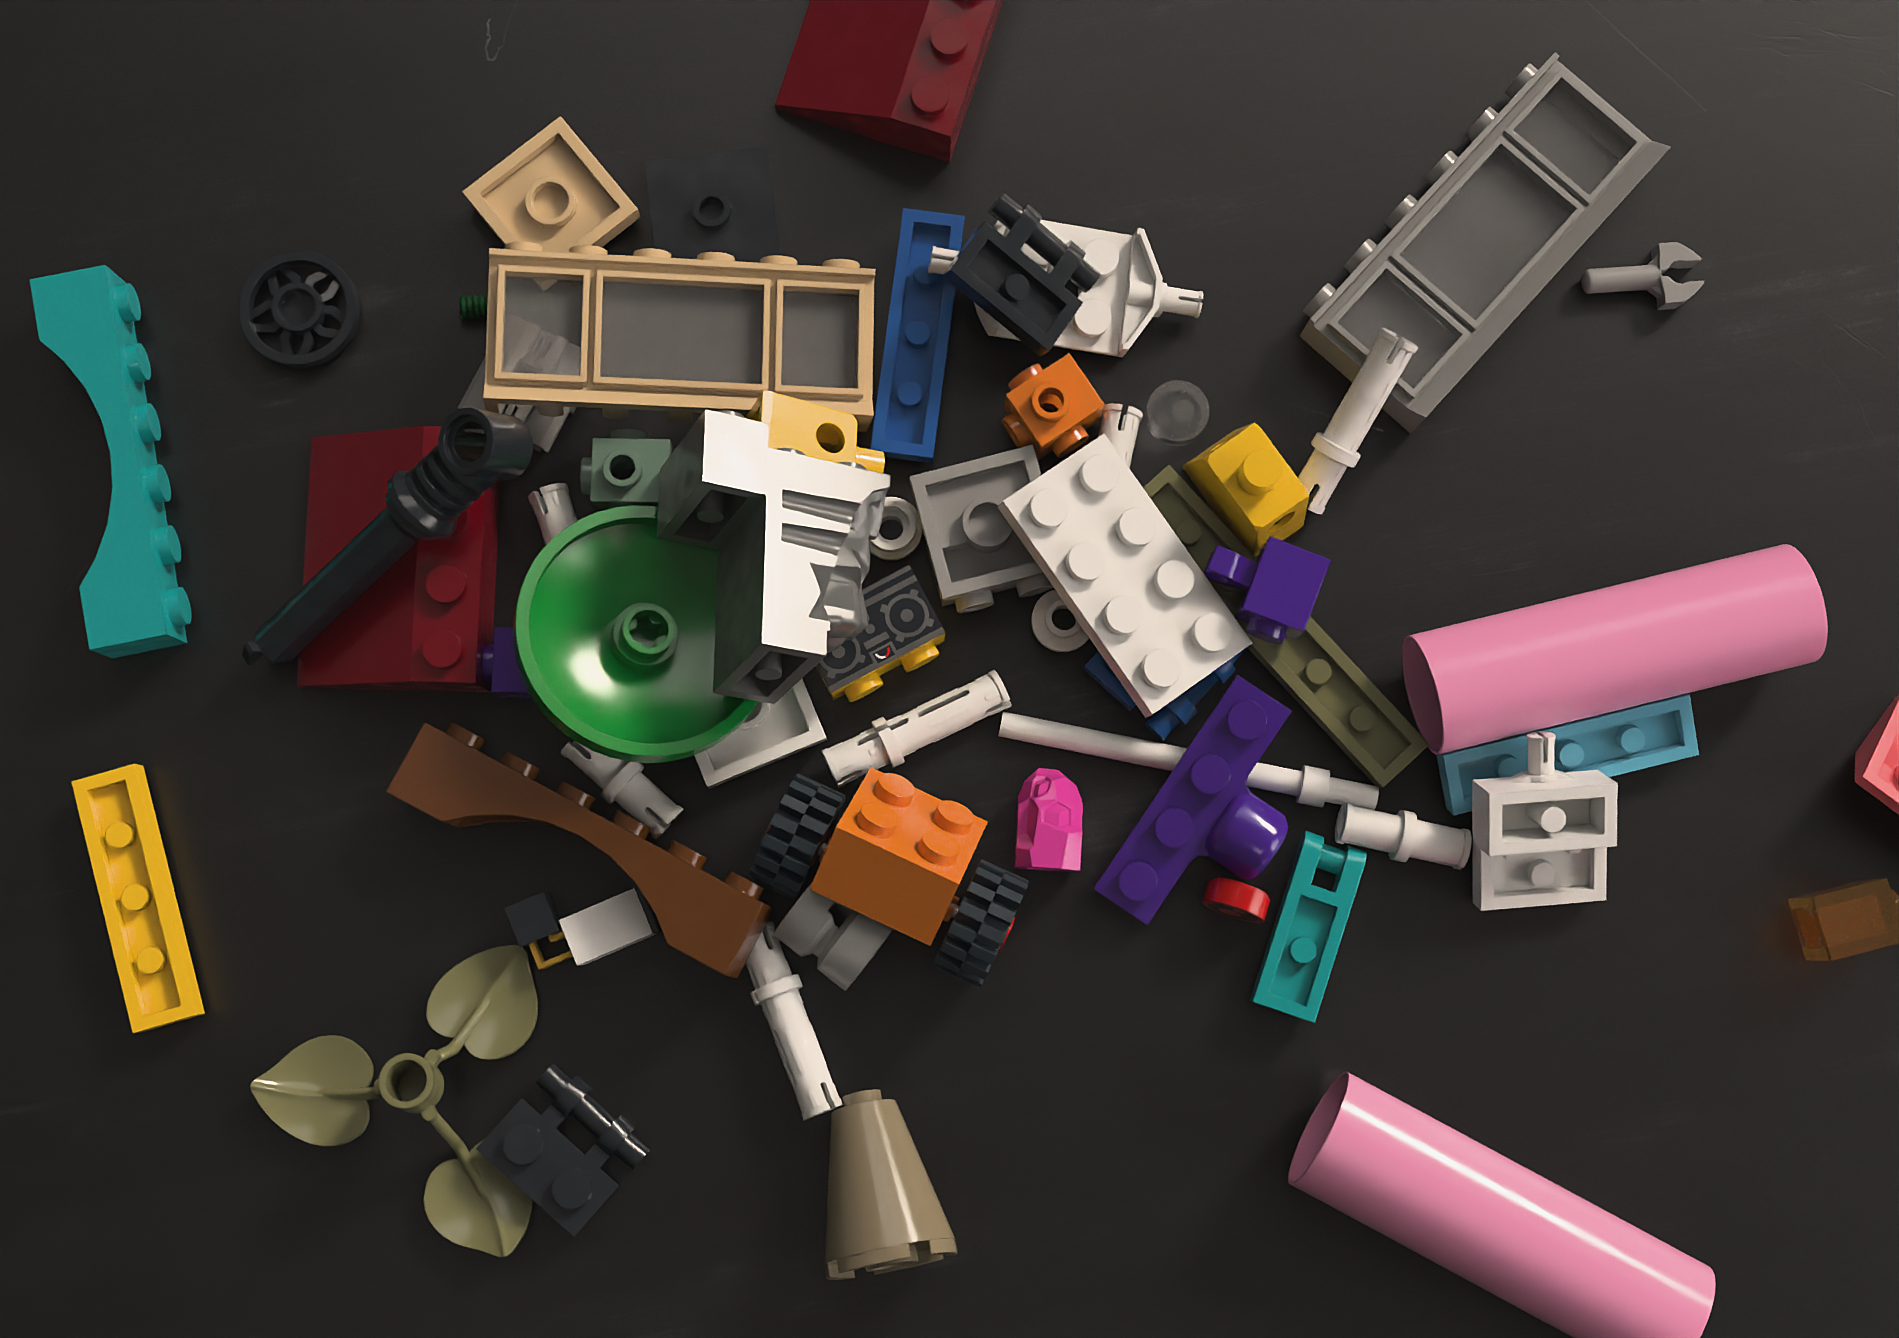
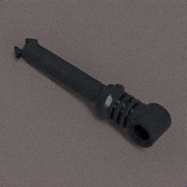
M471 407L461 408L450 414L442 424L438 437V446H435L427 456H424L416 467H413L410 471H396L388 480V492L385 495L386 508L255 632V641H247L244 644L242 656L246 663L252 665L263 654L268 657L272 666L281 662H290L419 540L432 541L449 538L457 529V518L484 491H487L498 480H513L527 468L533 453V438L529 428L521 419L511 415Z

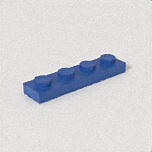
M903 208L870 449L883 451L886 458L933 463L956 287L942 276L943 274L928 273L932 246L955 251L961 250L965 216Z

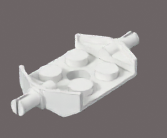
M1045 220L1040 221L1065 244L1072 240L1084 250L1086 255L1083 259L1101 273L1097 282L1088 292L1084 293L1078 288V299L1083 304L1053 346L1123 357L1151 318H1158L1163 311L1194 316V318L1199 317L1203 304L1200 303L1203 300V291L1168 287L1167 283L1162 282L1161 272L1144 229L1137 228L1133 235ZM999 221L993 226L999 233L1004 234L1006 227ZM1024 244L1020 250L1047 271L1049 263L1027 244ZM932 246L928 273L944 274L960 251ZM974 303L977 315L989 336L1019 340Z

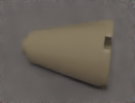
M878 1089L859 1091L843 1096L844 1107L831 1113L824 1257L826 1279L843 1280L855 1278L854 1270L866 1268V1272L874 1271V1275L943 1260V1255L954 1256L958 1254L953 1232L896 1100L882 1099L881 1090Z

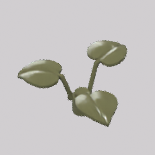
M507 945L487 949L465 959L449 970L438 981L431 992L427 1004L426 1018L428 1024L435 1032L442 1036L453 1038L447 1046L438 1050H429L424 1058L412 1053L399 1054L391 1058L382 1068L379 1079L374 1082V1087H369L374 1070L367 1052L353 1040L336 1035L320 1036L306 1041L293 1049L273 1068L251 1083L250 1088L254 1097L271 1120L294 1137L318 1146H339L361 1136L366 1130L370 1119L367 1100L378 1099L382 1096L390 1105L412 1114L421 1113L423 1118L434 1127L458 1157L457 1159H450L440 1163L432 1171L426 1183L423 1198L424 1206L433 1227L444 1238L455 1244L480 1250L500 1258L510 1255L524 1236L531 1218L534 1200L476 1149L481 1142L469 1152L464 1142L435 1108L444 1091V1079L442 1073L437 1068L440 1062L456 1055L463 1045L472 1055L479 1059H501L518 1051L531 1037L538 1017V999L531 975L528 955L523 947Z

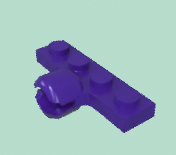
M1236 675L1094 886V889L1148 925L1190 861L1198 855L1210 857L1241 879H1254L1262 873L1282 845L1289 826L1284 814L1252 794L1246 783L1249 774L1292 711L1239 675Z

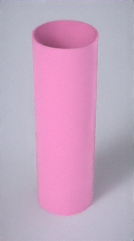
M1782 544L1406 636L1402 644L1403 677L1409 704L1421 736L1430 744L1428 746L1430 751L1439 755L1816 662L1821 658L1826 648L1828 634L1827 615L1823 595L1811 566L1795 547Z
M1349 1072L1341 1073L1327 1089L1311 1115L1296 1147L1288 1173V1183L1573 1338H1700L1704 1331L1715 1296V1275L1711 1267Z

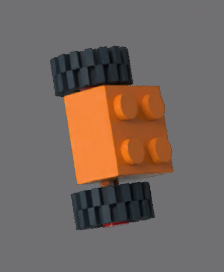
M871 767L837 824L832 837L829 838L842 810L846 795L801 774H797L789 785L787 793L784 794L779 808L767 828L760 844L761 847L754 858V864L750 869L748 880L796 902L801 896L804 887H806L817 863L820 862L809 890L931 946L942 920L949 923L950 918L953 917V921L932 966L980 988L997 953H1000L1015 921L1014 916L1029 883L1028 880L981 859L960 906L957 905L960 898L954 895L988 821L973 815L967 807L958 802L942 801L915 788L910 781L900 775L882 773Z

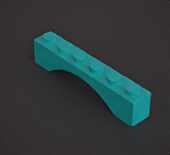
M106 265L29 279L39 340L66 363L87 390L101 418L110 450L112 494L108 522L96 558L79 586L89 650L113 659L187 644L185 625L191 623L192 613L188 596L183 587H178L174 563L181 561V546L175 529L167 523L164 502H168L171 499V487L166 470L161 464H157L154 441L160 440L161 427L155 408L151 403L147 404L144 381L150 380L151 368L146 350L141 343H137L134 321H138L141 318V308L137 293L131 283H126Z

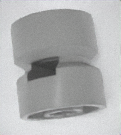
M810 884L782 920L773 935L801 957L810 954L817 956V970L846 991L894 929L809 890Z

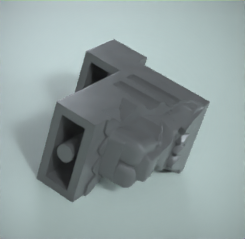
M705 409L660 468L657 538L718 550L713 693L775 704L812 670L828 652L838 649L845 641L853 640L869 625L862 592V582L869 572V540H875L879 534L885 497L890 488V475L866 470L864 466L855 462L834 463L808 457L802 451L793 448H769V424L746 419L740 413L730 410L711 411Z

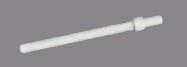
M1003 712L998 735L999 737L1169 771L1174 769L1187 749ZM1257 762L1249 774L1246 786L1294 795L1296 796L1297 803L1321 808L1325 802L1344 805L1346 802L1351 803L1353 806L1375 810L1379 795L1378 786L1330 777V770L1303 765L1302 770L1298 771Z

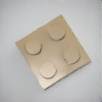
M561 116L462 191L468 202L504 245L516 241L532 242L541 245L543 251L569 252L571 247L577 245L603 247L641 217L638 208ZM533 279L543 293L559 281Z

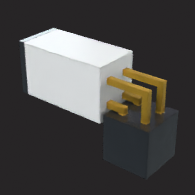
M639 887L563 919L560 918L551 893L544 891L504 908L519 947H530L539 970L548 968L571 957H574L577 966L585 965L663 932L655 912ZM548 938L550 942L566 938L570 951L545 961L538 943Z

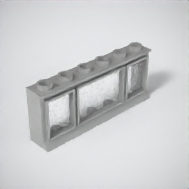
M1556 52L1539 70L1531 63L1522 70L1504 92L1511 98V101L1499 114L1489 107L1465 134V137L1472 142L1459 157L1449 150L1425 178L1432 187L1419 201L1409 194L1385 221V224L1392 229L1378 245L1371 239H1367L1345 264L1344 268L1351 275L1336 290L1327 283L1303 310L1310 317V320L1300 334V337L1352 383L1378 339L1381 328L1396 333V337L1399 338L1387 359L1392 355L1401 337L1418 346L1416 353H1413L1382 406V409L1410 434L1671 148V146L1650 140L1557 60L1560 56Z

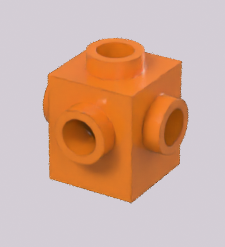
M1068 353L1044 370L1040 364H1035L1022 371L1010 381L1008 386L1011 391L1006 394L1003 409L1007 416L1003 417L1001 421L1007 434L1018 448L1033 445L1038 461L1052 451L1060 458L1076 449L1088 439L1089 435L1085 430L1101 419L1105 404L1073 357ZM1043 409H1049L1053 412H1046Z

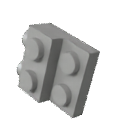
M1033 445L909 477L942 607L955 603L958 613H968L993 605L992 593L1016 587L1019 597H1029L1054 589L998 509L1003 500L1041 476Z

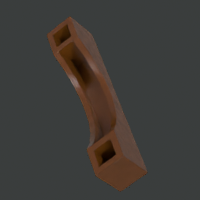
M450 722L445 732L424 723L386 792L430 816L458 828L490 822H531L562 828L583 837L608 854L635 881L655 912L668 945L726 976L738 978L774 908L759 901L764 890L763 887L729 870L724 881L702 870L707 860L703 855L674 840L667 851L645 840L651 830L650 827L616 810L611 821L590 810L596 798L562 780L555 791L535 781L540 771L538 767L505 751L500 762L480 751L485 739L453 722Z

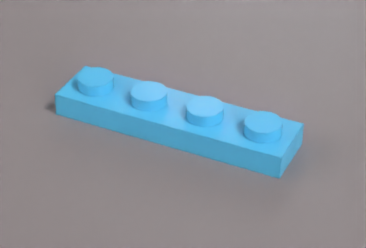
M1688 693L1532 731L1537 734L1538 731H1544L1556 735L1554 769L1561 772L1599 770L1606 776L1612 777L1699 755L1691 698ZM1528 733L1436 755L1446 809L1453 815L1472 811V780L1511 777L1521 771H1526L1528 763V739L1526 735Z

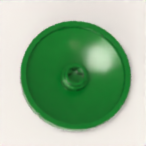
M623 506L596 512L569 525L558 533L535 558L525 576L514 611L512 631L516 663L522 680L538 708L551 723L577 743L605 756L630 762L659 763L680 760L703 752L724 740L743 723L759 701L713 693L718 550L657 538L658 507Z

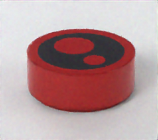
M1213 878L1208 881L1202 904L1210 910L1237 920L1250 923H1264L1271 900L1265 892L1251 885L1226 878Z

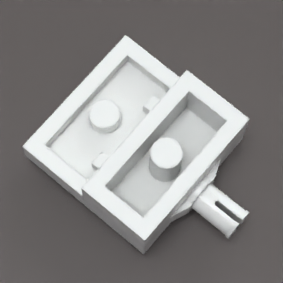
M1538 731V734L1530 732L1526 735L1528 739L1526 771H1521L1511 777L1472 780L1473 904L1481 911L1606 900L1607 847L1617 846L1618 783L1599 770L1576 772L1555 770L1554 744L1556 735L1544 731Z

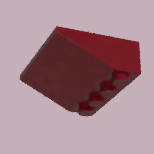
M810 0L775 102V109L950 163L1003 0Z
M417 426L312 437L303 586L386 508L385 495L388 492V480L396 471H410L413 467H416L424 456H427L435 446H438V437L442 426ZM499 480L487 491H484L476 501L472 502L465 512L460 514L457 518V529L449 538L432 541L419 540L299 653L298 687L490 692L491 683L484 682L482 657L484 646L486 644H493L500 502Z

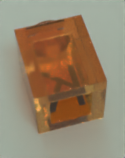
M1887 878L1859 880L1788 899L1806 961H1833L1899 944V896L1894 890L1890 889Z

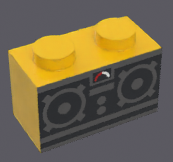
M909 565L862 589L869 625L853 640L845 641L838 649L828 652L816 665L833 700L846 694L849 702L856 701L883 685L880 675L901 664L906 672H910L940 655L936 646L945 641V631Z

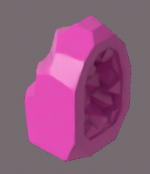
M1038 768L1023 783L1018 796L1016 812L1014 868L1062 872L1080 871L1083 803L1077 786L1059 770Z

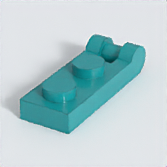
M1306 830L1303 832L1295 851L1291 873L1255 981L1250 1002L1315 1023L1367 857L1366 851L1349 845L1344 850L1324 844L1323 836ZM1316 868L1336 874L1332 891L1311 885Z

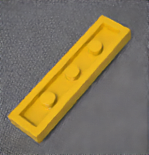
M131 764L71 781L132 1032H145L205 1014L144 767L138 764Z

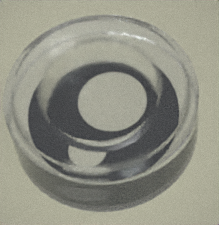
M1183 380L1169 381L1156 388L1150 396L1145 410V421L1150 433L1158 441L1170 446L1186 445L1197 439L1209 418V404L1204 393L1196 385Z

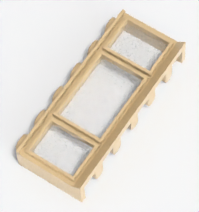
M524 241L509 242L505 244L504 249L489 248L486 360L483 392L486 411L500 413L501 404L537 405L538 414L558 417L564 415V407L602 408L603 417L608 419L628 418L629 409L667 411V420L689 422L692 421L693 412L703 413L707 409L711 411L730 410L740 413L745 418L762 391L766 390L852 414L857 420V431L867 432L874 416L872 394L875 269L860 268L858 262L849 259L827 260L823 262L822 266L797 265L798 261L796 259L781 255L763 257L760 259V263L737 262L734 256L722 252H705L697 255V259L671 258L669 252L653 248L636 250L633 252V256L607 255L606 249L593 245L573 246L569 249V252L543 251L541 245Z

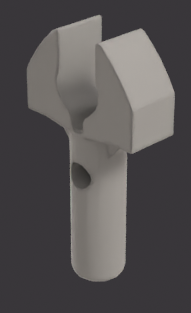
M1678 242L1659 243L1651 250L1652 260L1647 265L1585 270L1581 277L1582 289L1587 294L1647 290L1656 297L1658 310L1676 309L1692 297L1701 288L1704 281H1689L1681 284L1674 282L1668 276H1662V274L1668 268H1693L1701 261V257L1690 248Z

